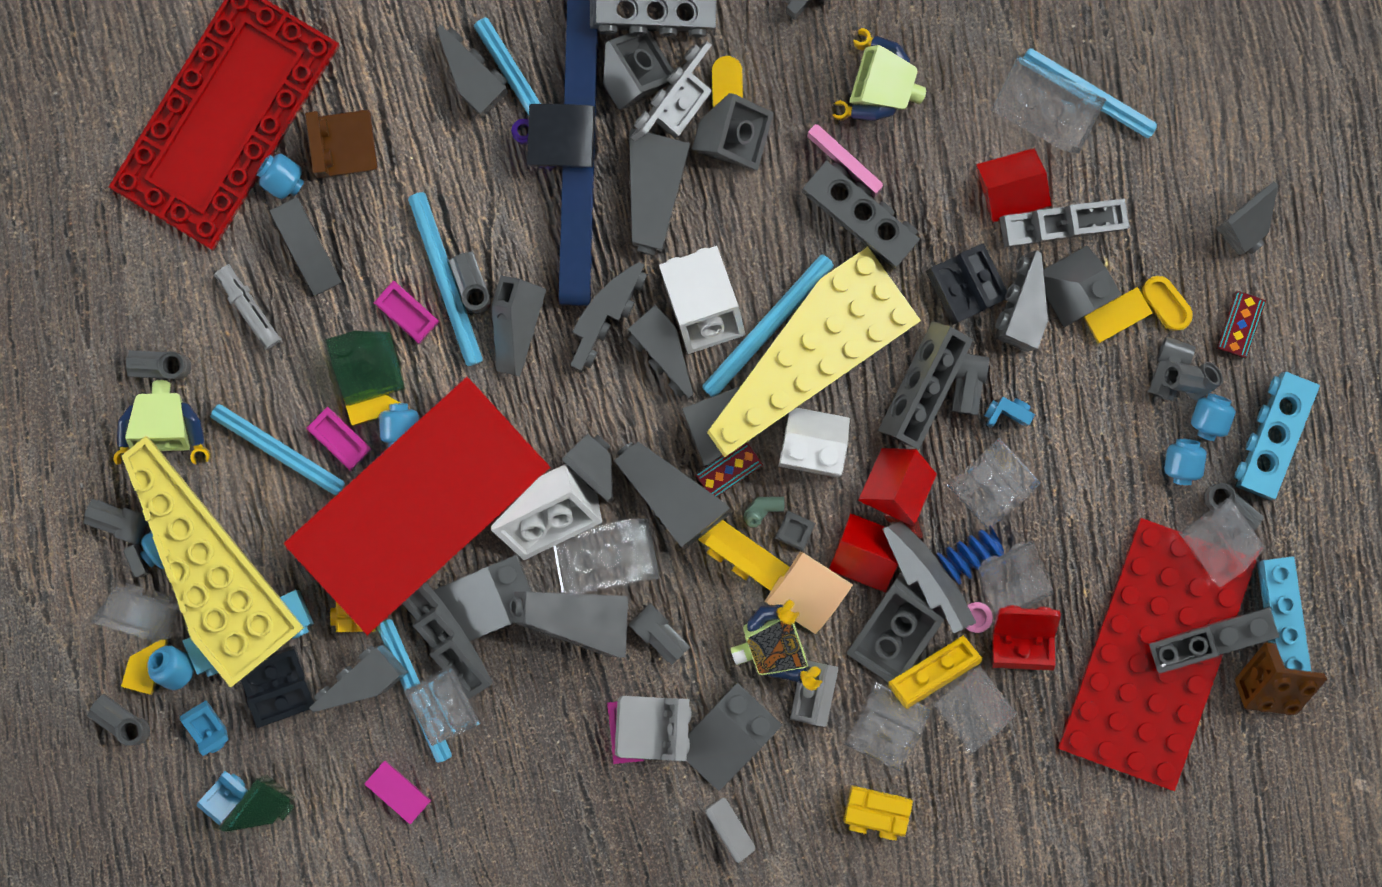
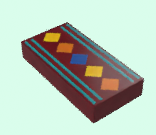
M1236 291L1216 349L1246 359L1266 300Z
M746 442L728 456L720 457L696 474V477L707 491L718 497L762 467L763 464Z

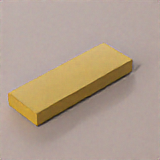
M963 635L889 681L888 687L907 710L980 664L982 657Z

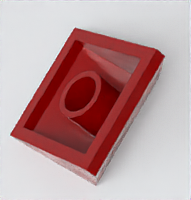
M1035 148L976 164L992 223L1000 221V217L1004 215L1030 213L1051 207L1047 172Z
M881 448L858 501L914 527L937 473L917 449Z
M850 513L829 569L836 574L886 592L898 562L883 531L885 526Z

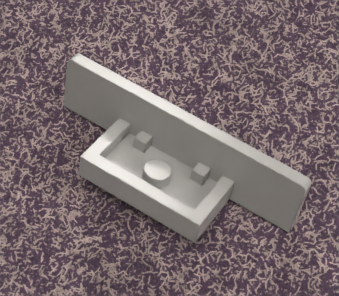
M706 41L699 47L694 44L685 54L684 59L687 62L682 68L678 66L667 79L670 85L665 91L661 89L650 102L653 105L649 113L646 111L642 113L634 123V126L637 128L631 136L634 141L646 135L655 122L674 138L682 133L712 92L708 86L692 74V71L712 46L711 43Z

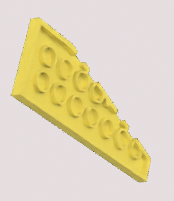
M866 247L832 270L815 284L811 292L707 431L724 457L731 454L921 321L869 247Z
M145 436L122 455L124 464L142 505L143 514L153 534L154 543L169 582L172 584L178 600V606L188 626L191 640L227 684L233 687L303 630L304 626L151 439Z

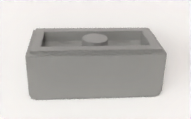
M807 660L808 667H805L807 671L814 666L819 667L821 673L814 679L821 680L822 684L816 690L811 691L806 689L802 683L797 682L790 720L826 727L838 667Z
M721 798L705 808L706 815L735 862L743 861L756 849L726 798Z

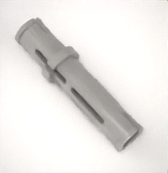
M228 264L215 272L214 277L217 278L228 294V301L230 304L234 303L264 349L268 350L279 343L282 339L249 293L251 291L249 287L243 285L232 269V266Z

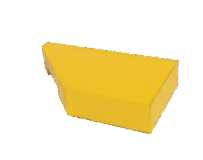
M374 388L343 396L352 426L378 419L381 412L389 410V404L400 403Z
M160 639L129 657L121 687L149 695L153 694L156 683L149 677L148 660L154 651L167 645V639Z

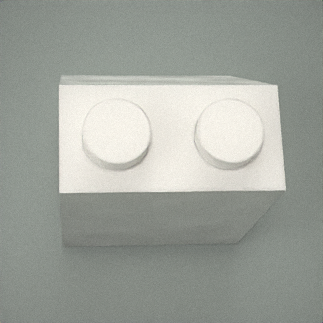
M717 246L701 248L693 254L681 258H671L666 263L659 265L688 354L746 335L739 306Z
M795 408L788 413L778 466L839 478L842 475L848 445L850 418Z

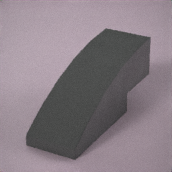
M296 197L270 210L278 229L314 296L341 284L342 281L301 200Z

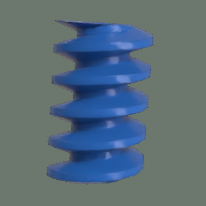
M989 525L990 535L983 529L978 531L979 541L972 535L968 536V547L962 541L956 543L957 552L950 546L947 547V558L939 552L936 553L939 562L958 585L961 584L960 574L963 573L969 579L972 578L971 568L974 567L981 574L983 572V562L987 563L991 568L994 567V556L1002 562L1005 561L1004 549L991 525Z

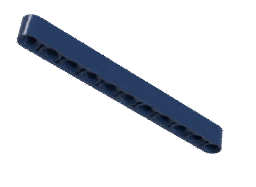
M567 0L564 104L595 106L596 123L598 29H590V0ZM594 132V159H595V132ZM594 160L593 168L562 169L559 305L588 306L590 304Z

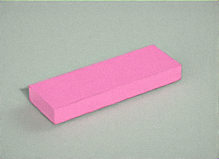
M815 124L808 131L807 137L834 162L840 164L856 182L859 181L872 192L871 195L873 197L882 190L883 183L818 124Z

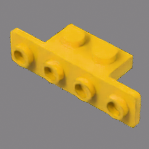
M724 520L698 539L709 547L706 553L720 563L726 559L734 565L731 571L745 581L750 576L770 591L780 576L784 577L790 568Z

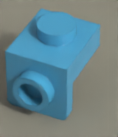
M1001 397L998 402L993 400L984 415L989 418L985 425L990 428L993 427L1002 413L1027 427L1030 425L1035 414L1029 411L1031 406L1017 398L1012 402L1005 397Z
M207 700L180 716L182 724L198 744V750L202 756L209 752H217L228 741L225 725Z
M224 771L218 781L198 801L196 806L220 826L245 798L248 790L245 788V783L241 778Z

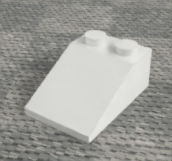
M564 464L540 476L492 524L491 529L523 560H526L602 523L598 495L567 464Z

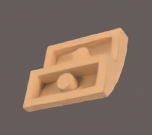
M800 551L785 576H780L764 602L769 605H784L787 600H792L794 606L790 611L800 612L795 622L816 634L841 604L853 584Z

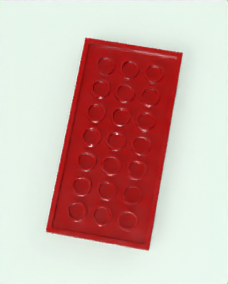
M1139 518L1057 748L1175 791L1223 654L1158 674L1149 644L1237 616L1257 560L1152 521Z

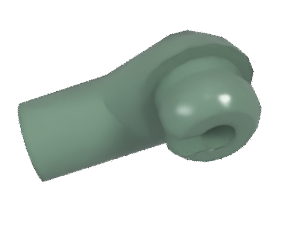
M756 497L744 512L743 518L747 526L751 528L758 527L768 512H784V497Z

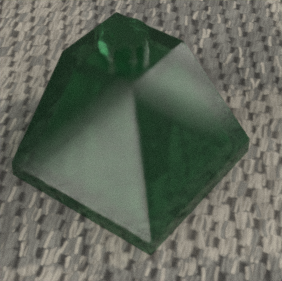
M352 331L325 339L332 367L346 406L406 389L390 332Z
M268 775L259 777L219 829L223 832H230L273 824L279 818L284 821L295 807L291 802L296 796Z

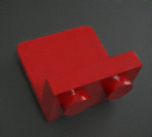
M1009 605L1000 608L992 633V668L1054 671L1055 636L1061 619V612L1049 607L1025 609L1017 605Z

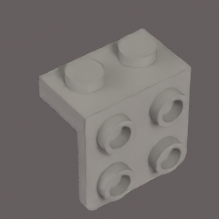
M620 696L617 702L615 755L619 758L686 761L690 749L688 738V723L692 716L689 706L690 699Z

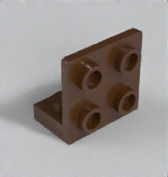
M369 110L321 116L318 111L305 113L312 168L317 178L375 171L378 169L372 119Z
M1265 642L1234 680L1245 709L1297 715L1327 681L1325 673L1285 668L1277 645Z

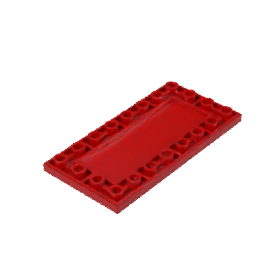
M224 0L113 178L109 188L214 251L258 180L259 176L256 174L260 166L269 155L272 156L340 47V44L268 0Z
M467 376L283 544L365 634L368 635L551 467Z

